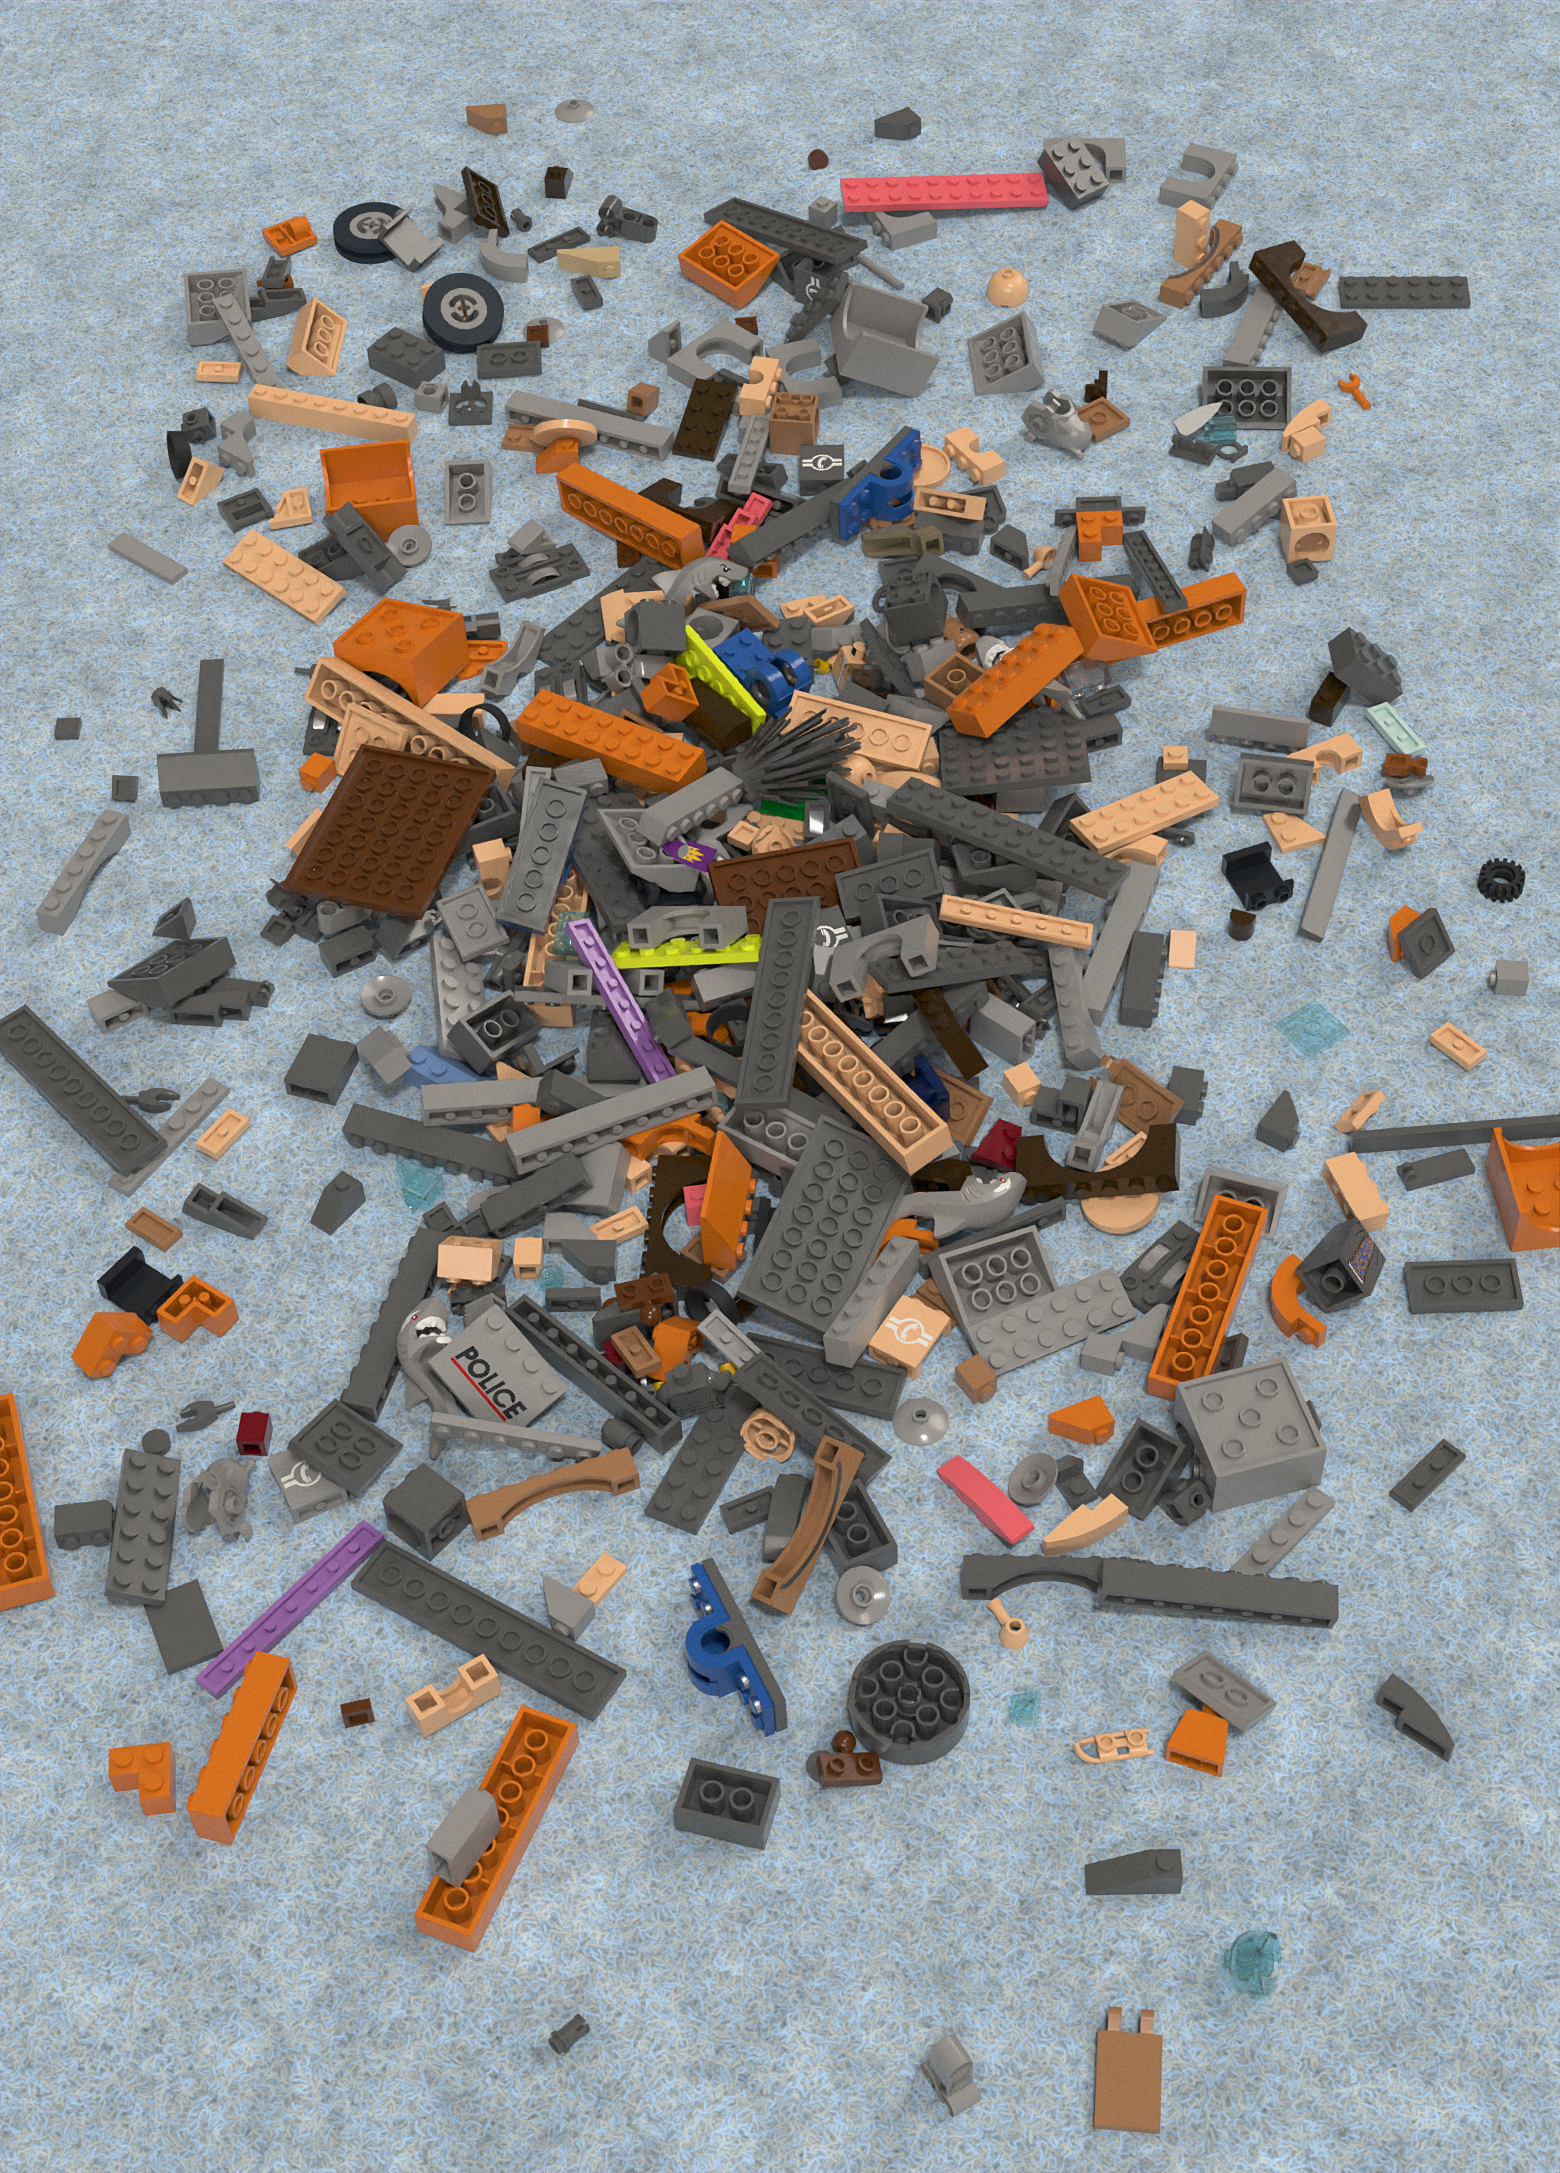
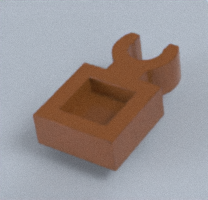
M1387 753L1383 775L1408 777L1409 773H1413L1417 776H1426L1428 759L1424 757L1411 759V755Z

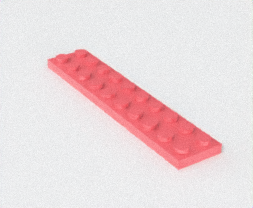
M1034 172L840 179V190L845 212L1048 206L1049 201L1043 174Z

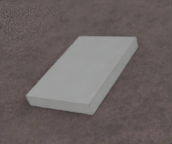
M482 883L435 902L463 962L510 943L503 925L495 921L496 911Z
M1206 1650L1177 1668L1171 1679L1242 1732L1269 1715L1277 1705L1276 1701Z

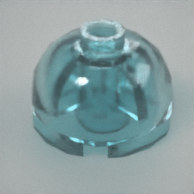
M1250 1930L1241 1933L1224 1955V1965L1229 1970L1230 1978L1245 1993L1257 1996H1270L1273 1993L1278 1979V1975L1271 1978L1274 1963L1281 1962V1949L1277 1934L1267 1930Z

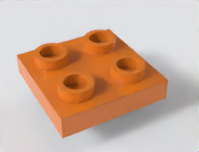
M296 216L262 230L263 238L281 257L318 243L317 236L312 232L306 216Z

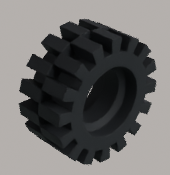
M1494 858V863L1488 860L1487 864H1483L1480 869L1478 879L1479 892L1481 894L1484 893L1486 899L1492 897V902H1496V899H1500V903H1504L1505 899L1508 902H1513V898L1517 900L1523 892L1526 878L1525 871L1522 870L1520 864L1515 866L1516 862L1513 860L1508 863L1507 858H1503V862L1499 861V858ZM1505 878L1509 880L1510 883H1498L1493 879Z

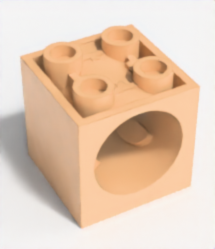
M1328 495L1282 499L1279 537L1287 564L1308 558L1311 562L1333 560L1337 523Z

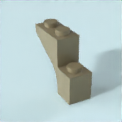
M899 523L861 533L863 553L866 557L906 554L922 557L925 551L936 556L945 554L942 532L934 525L911 530L904 523Z

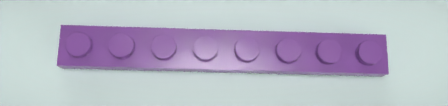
M586 918L568 922L564 930L584 966L593 970L592 980L650 1084L676 1076L677 1074L660 1044L653 1038L650 1032L652 1030L648 1026L644 1015L590 919Z
M363 1519L195 1677L197 1684L218 1700L244 1675L245 1666L248 1661H252L256 1651L268 1653L385 1540L384 1535Z

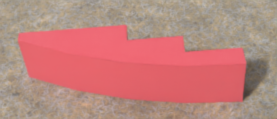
M752 492L744 508L737 509L728 525L723 524L705 556H716L731 561V557L726 549L730 546L734 524L757 525L758 529L773 506V502Z
M957 1455L936 1470L938 1477L956 1490L957 1497L976 1512V1516L981 1523L1012 1545L1035 1530L1034 1525L994 1483L961 1456Z

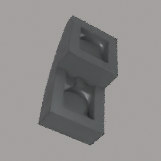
M305 907L302 915L296 917L283 910L279 916L273 914L260 935L274 943L283 945L296 933L295 926L310 909Z

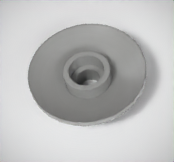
M580 99L564 101L555 108V116L560 121L566 123L583 122L594 113L592 104Z
M540 317L529 321L524 326L523 335L527 339V326L548 324L549 343H553L564 335L565 327L561 321L555 318Z
M404 525L390 535L387 547L403 566H414L423 562L429 556L432 549V540L424 528L417 525ZM410 547H414L413 550L407 551Z
M1408 775V777L1386 779L1385 785L1403 790V795L1418 794V788L1431 784L1435 779L1431 775Z
M392 975L379 976L366 983L361 991L360 999L363 1007L368 1012L375 1015L388 1016L400 1012L409 1004L411 989L409 984L400 977Z
M916 1398L904 1402L897 1408L893 1417V1428L897 1436L904 1442L915 1446H927L938 1442L944 1437L949 1427V1417L946 1410L939 1403L926 1398ZM923 1415L925 1418L918 1419L916 1416Z
M1035 1453L1019 1462L1012 1471L1008 1482V1491L1011 1498L1017 1503L1024 1505L1035 1503L1044 1498L1057 1480L1058 1465L1055 1459L1046 1453Z
M868 1566L850 1568L840 1576L835 1589V1598L840 1612L846 1619L858 1625H869L879 1621L886 1614L890 1604V1590L886 1580L877 1570ZM856 1592L861 1594V1602H858L856 1599Z

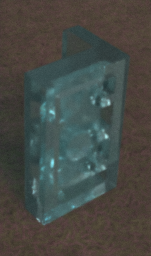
M559 910L553 955L579 957L564 928L568 922L586 918L590 919L589 912Z

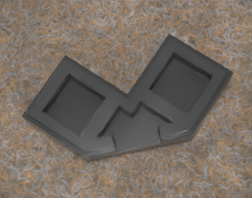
M443 1201L422 1215L430 1229L449 1233L450 1236L486 1238L493 1234L481 1208L458 1222L446 1202Z

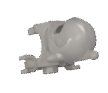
M1055 389L1048 390L1043 397V403L1033 400L1020 417L1026 428L1030 430L1024 438L1026 442L1031 444L1036 437L1039 440L1047 439L1055 447H1062L1066 451L1073 452L1079 460L1084 458L1081 450L1085 449L1091 442L1093 431L1088 421L1082 422L1079 420L1078 408L1070 396L1060 394Z
M231 1458L219 1459L210 1464L206 1471L201 1472L183 1490V1504L180 1508V1513L188 1531H199L202 1525L210 1524L217 1520L220 1527V1535L230 1534L232 1540L237 1541L240 1532H242L246 1540L251 1538L253 1530L250 1524L244 1521L246 1517L244 1506L248 1500L246 1494L249 1485L248 1474L256 1466L254 1459H248L245 1465ZM203 1482L207 1488L212 1490L210 1498H207L203 1492Z

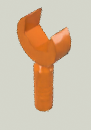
M1349 373V379L1352 382L1348 383L1338 379V388L1341 391L1352 393L1363 410L1371 408V404L1359 390L1360 378L1357 375Z

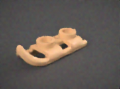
M1148 1728L1094 1735L1074 1743L1075 1752L1078 1757L1091 1764L1154 1755L1153 1749L1148 1750L1145 1735L1149 1734ZM1096 1742L1099 1757L1094 1758L1086 1755L1080 1747ZM1128 1747L1129 1753L1118 1754L1117 1748Z

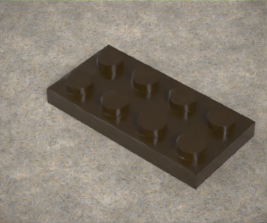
M465 166L461 171L472 220L478 226H484L487 229H498V235L506 238L510 232L498 186Z
M699 378L695 379L671 450L672 455L715 461L738 393L737 385Z

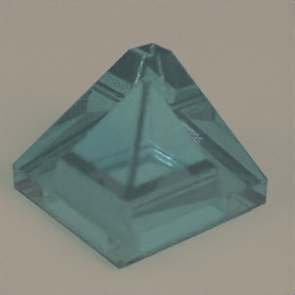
M1033 1691L1011 1695L1008 1724L1038 1728L1042 1692Z

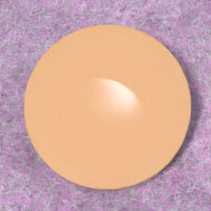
M551 420L540 423L533 428V440L541 446L548 447L556 439L578 438L579 448L596 442L597 428L591 423L580 420Z
M922 444V466L919 471L913 474V491H916L917 487L934 489L942 485L948 479L951 471L950 459L943 450L932 445Z
M1123 1163L1111 1164L1099 1169L1096 1172L1109 1170ZM1160 1192L1081 1199V1204L1087 1220L1094 1227L1107 1233L1122 1234L1143 1227L1155 1216L1160 1205Z

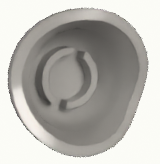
M887 617L876 627L877 631L896 654L902 655L910 650L911 642L899 643Z

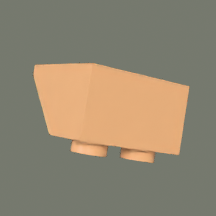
M449 1236L438 1247L437 1277H445L446 1282L456 1283L461 1282L462 1279L472 1280L473 1284H488V1281H492L497 1277L504 1240Z

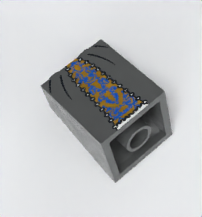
M1355 1217L1335 1225L1300 1263L1295 1272L1326 1314L1371 1296L1386 1258L1359 1219Z

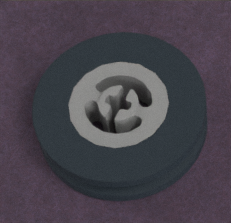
M367 202L344 210L337 216L333 224L335 247L338 253L345 259L359 264H379L396 259L397 257L378 239V235L382 231L380 229L382 224L388 219L392 221L394 214L401 208L384 202Z
M453 273L441 277L428 289L424 298L422 321L428 336L441 348L458 354L477 352V345L494 343L501 332L504 318L503 301L495 287L487 280L469 273ZM461 304H463V312L460 310Z

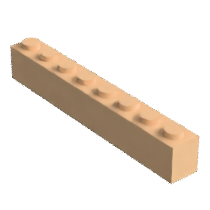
M255 384L247 396L250 414L253 417L382 442L409 439V446L412 445L418 435L416 414L262 384Z

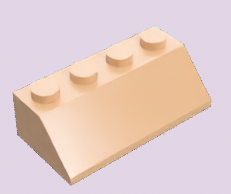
M313 297L299 311L286 365L301 376H334L348 321L316 297Z

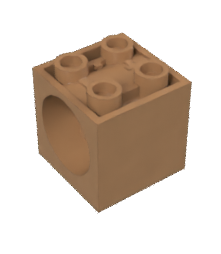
M776 392L769 418L770 454L800 456V445H817L820 431L819 395Z

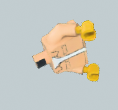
M858 641L853 646H843L839 652L828 657L829 660L827 661L819 658L813 661L814 666L818 667V669L814 672L825 675L829 673L832 666L831 671L841 693L847 683L849 663L871 665L866 653V644Z

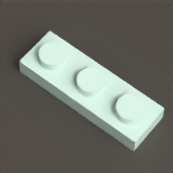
M1388 702L1366 710V717L1398 754L1411 755V759L1425 754L1426 746Z

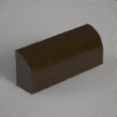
M696 676L690 679L699 706L682 720L685 725L720 753L732 749L753 737L750 717Z

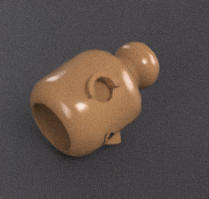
M947 613L944 634L937 637H943L944 640H954L956 651L967 659L974 660L976 658L975 642L980 636L974 629H965L958 617L953 618Z

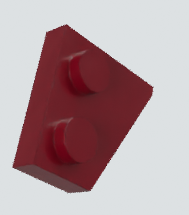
M999 1118L988 1130V1134L983 1137L977 1149L970 1155V1159L1005 1173L1015 1172L1017 1139L1022 1135V1127Z

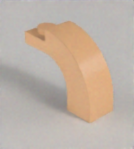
M1389 788L1357 797L1367 825L1382 846L1389 850H1395L1416 843L1415 834L1423 832L1421 822L1408 824L1401 819L1394 806Z
M1149 834L1104 853L1102 856L1119 861L1122 864H1130L1132 860L1159 867L1167 856L1168 840Z

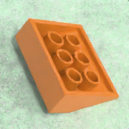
M723 220L719 221L678 255L682 275L739 310L756 296L781 258L777 252Z
M1071 573L1059 591L1058 596L1069 622L1084 649L1083 654L1086 658L1106 662L1157 652L1158 648L1130 587Z
M717 1131L700 1214L704 1264L711 1265V1267L736 1270L738 1259H743L745 1244L742 1243V1238H747L749 1222L746 1221V1217L752 1215L753 1200H750L751 1194H756L757 1179L753 1178L751 1165L723 1131Z

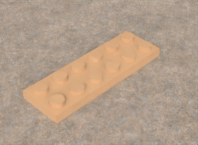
M252 528L222 561L225 566L316 625L322 622L347 593L343 586Z
M795 690L789 707L792 706V711L785 718L786 721L790 718L791 723L780 735H784L811 716L827 708L826 713L821 715L822 723L814 728L831 719L832 724L844 717H849L848 721L850 723L846 727L855 724L857 729L844 735L846 738L854 737L855 741L852 743L862 742L860 744L861 749L854 751L852 754L864 756L868 760L919 772L933 726Z
M1190 770L1070 820L1069 828L1092 851L1102 855L1219 806L1220 798Z

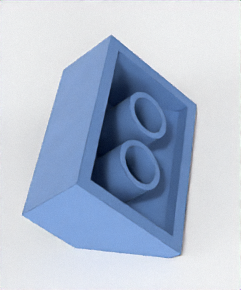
M417 1046L408 1058L413 1066L403 1073L404 1080L420 1090L421 1085L496 1080L485 1073L479 1075L465 1061L440 1056L439 1046Z

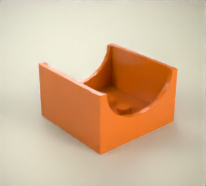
M409 439L319 449L327 504L325 506V514L331 515L344 504L350 502L384 543H387L390 535L401 526H420Z
M385 597L332 643L335 657L340 658L361 672L374 671L392 678L406 690L413 704L420 709L470 663L462 613Z
M1501 1127L1493 1128L1485 1169L1511 1252L1560 1247V1142L1542 1146L1518 1145L1509 1142L1503 1137Z

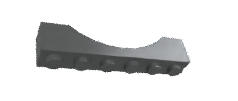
M981 1553L963 1555V1600H993L1002 1593L1017 1586L1044 1581L1070 1583L1084 1587L1097 1594L1098 1569L1103 1558L1100 1556L1083 1558L1069 1555L1044 1557L1038 1554L1031 1556H1014L1012 1554L994 1556ZM1126 1556L1120 1557L1123 1558L1124 1561H1140V1559H1132Z

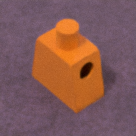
M1203 1703L1201 1712L1191 1708L1187 1709L1167 1744L1165 1760L1221 1777L1229 1722L1218 1717L1219 1714L1205 1703Z

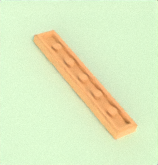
M945 894L942 896L938 918L948 922L1087 950L1090 949L1093 933V924Z

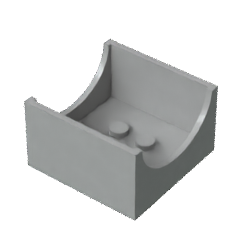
M851 280L842 296L841 302L837 305L829 319L839 375L913 398L918 397L940 361L939 355H933L919 349L921 328L929 310L928 305Z
M1285 1356L1177 1383L1173 1423L1175 1427L1183 1424L1195 1445L1203 1468L1208 1495L1213 1502L1209 1506L1211 1513L1308 1489L1312 1485L1315 1487L1321 1485L1327 1448Z

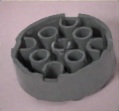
M909 1639L892 1641L875 1648L860 1661L852 1675L849 1688V1713L852 1728L859 1741L870 1752H876L878 1757L892 1763L903 1765L924 1764L946 1755L962 1739L969 1722L970 1686L963 1667L948 1651L929 1642L926 1645L909 1642Z

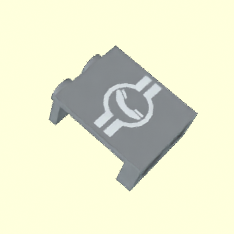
M290 1450L278 1452L273 1457L267 1459L272 1477L276 1478L289 1504L291 1515L296 1525L349 1502L347 1491L344 1487Z

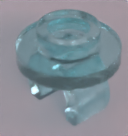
M548 1265L539 1271L537 1282L543 1291L564 1285V1273L559 1267Z

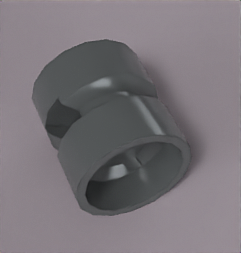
M386 382L375 386L372 391L367 390L357 395V402L360 404L392 410L398 406L395 393Z

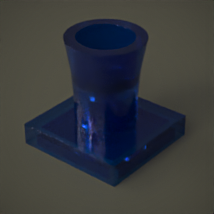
M921 1053L914 1057L915 1081L906 1085L945 1122L950 1119L949 1092L925 1055Z

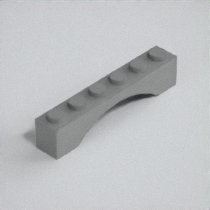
M105 809L35 911L42 931L64 936L76 918L82 895L93 873L107 857L120 852L132 834L126 814Z
M1047 942L1066 1058L1079 1071H1086L1100 1065L1099 1062L1103 1057V1053L1083 991L1082 970L1086 961L1085 952L1082 948Z

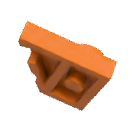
M467 640L470 663L457 674L458 681L481 675L485 664L496 661L507 651L508 641Z

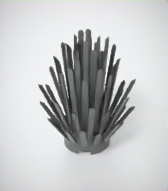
M792 706L781 717H778L773 724V718H770L764 727L761 722L743 753L735 756L736 762L732 763L734 775L744 781L743 786L748 793L744 795L745 798L750 802L764 799L794 807L798 806L791 801L805 802L806 799L801 797L825 799L823 795H818L816 792L793 790L827 789V784L809 785L808 781L824 778L830 770L836 774L852 771L850 768L842 769L843 767L840 764L824 766L848 759L845 757L846 755L861 749L860 744L862 742L852 743L855 741V738H846L844 735L856 730L857 725L854 724L846 727L850 721H848L849 717H844L832 724L831 719L814 728L822 723L821 715L826 713L827 708H825L781 737H778L777 735L791 723L790 718L787 721L785 718L792 711Z

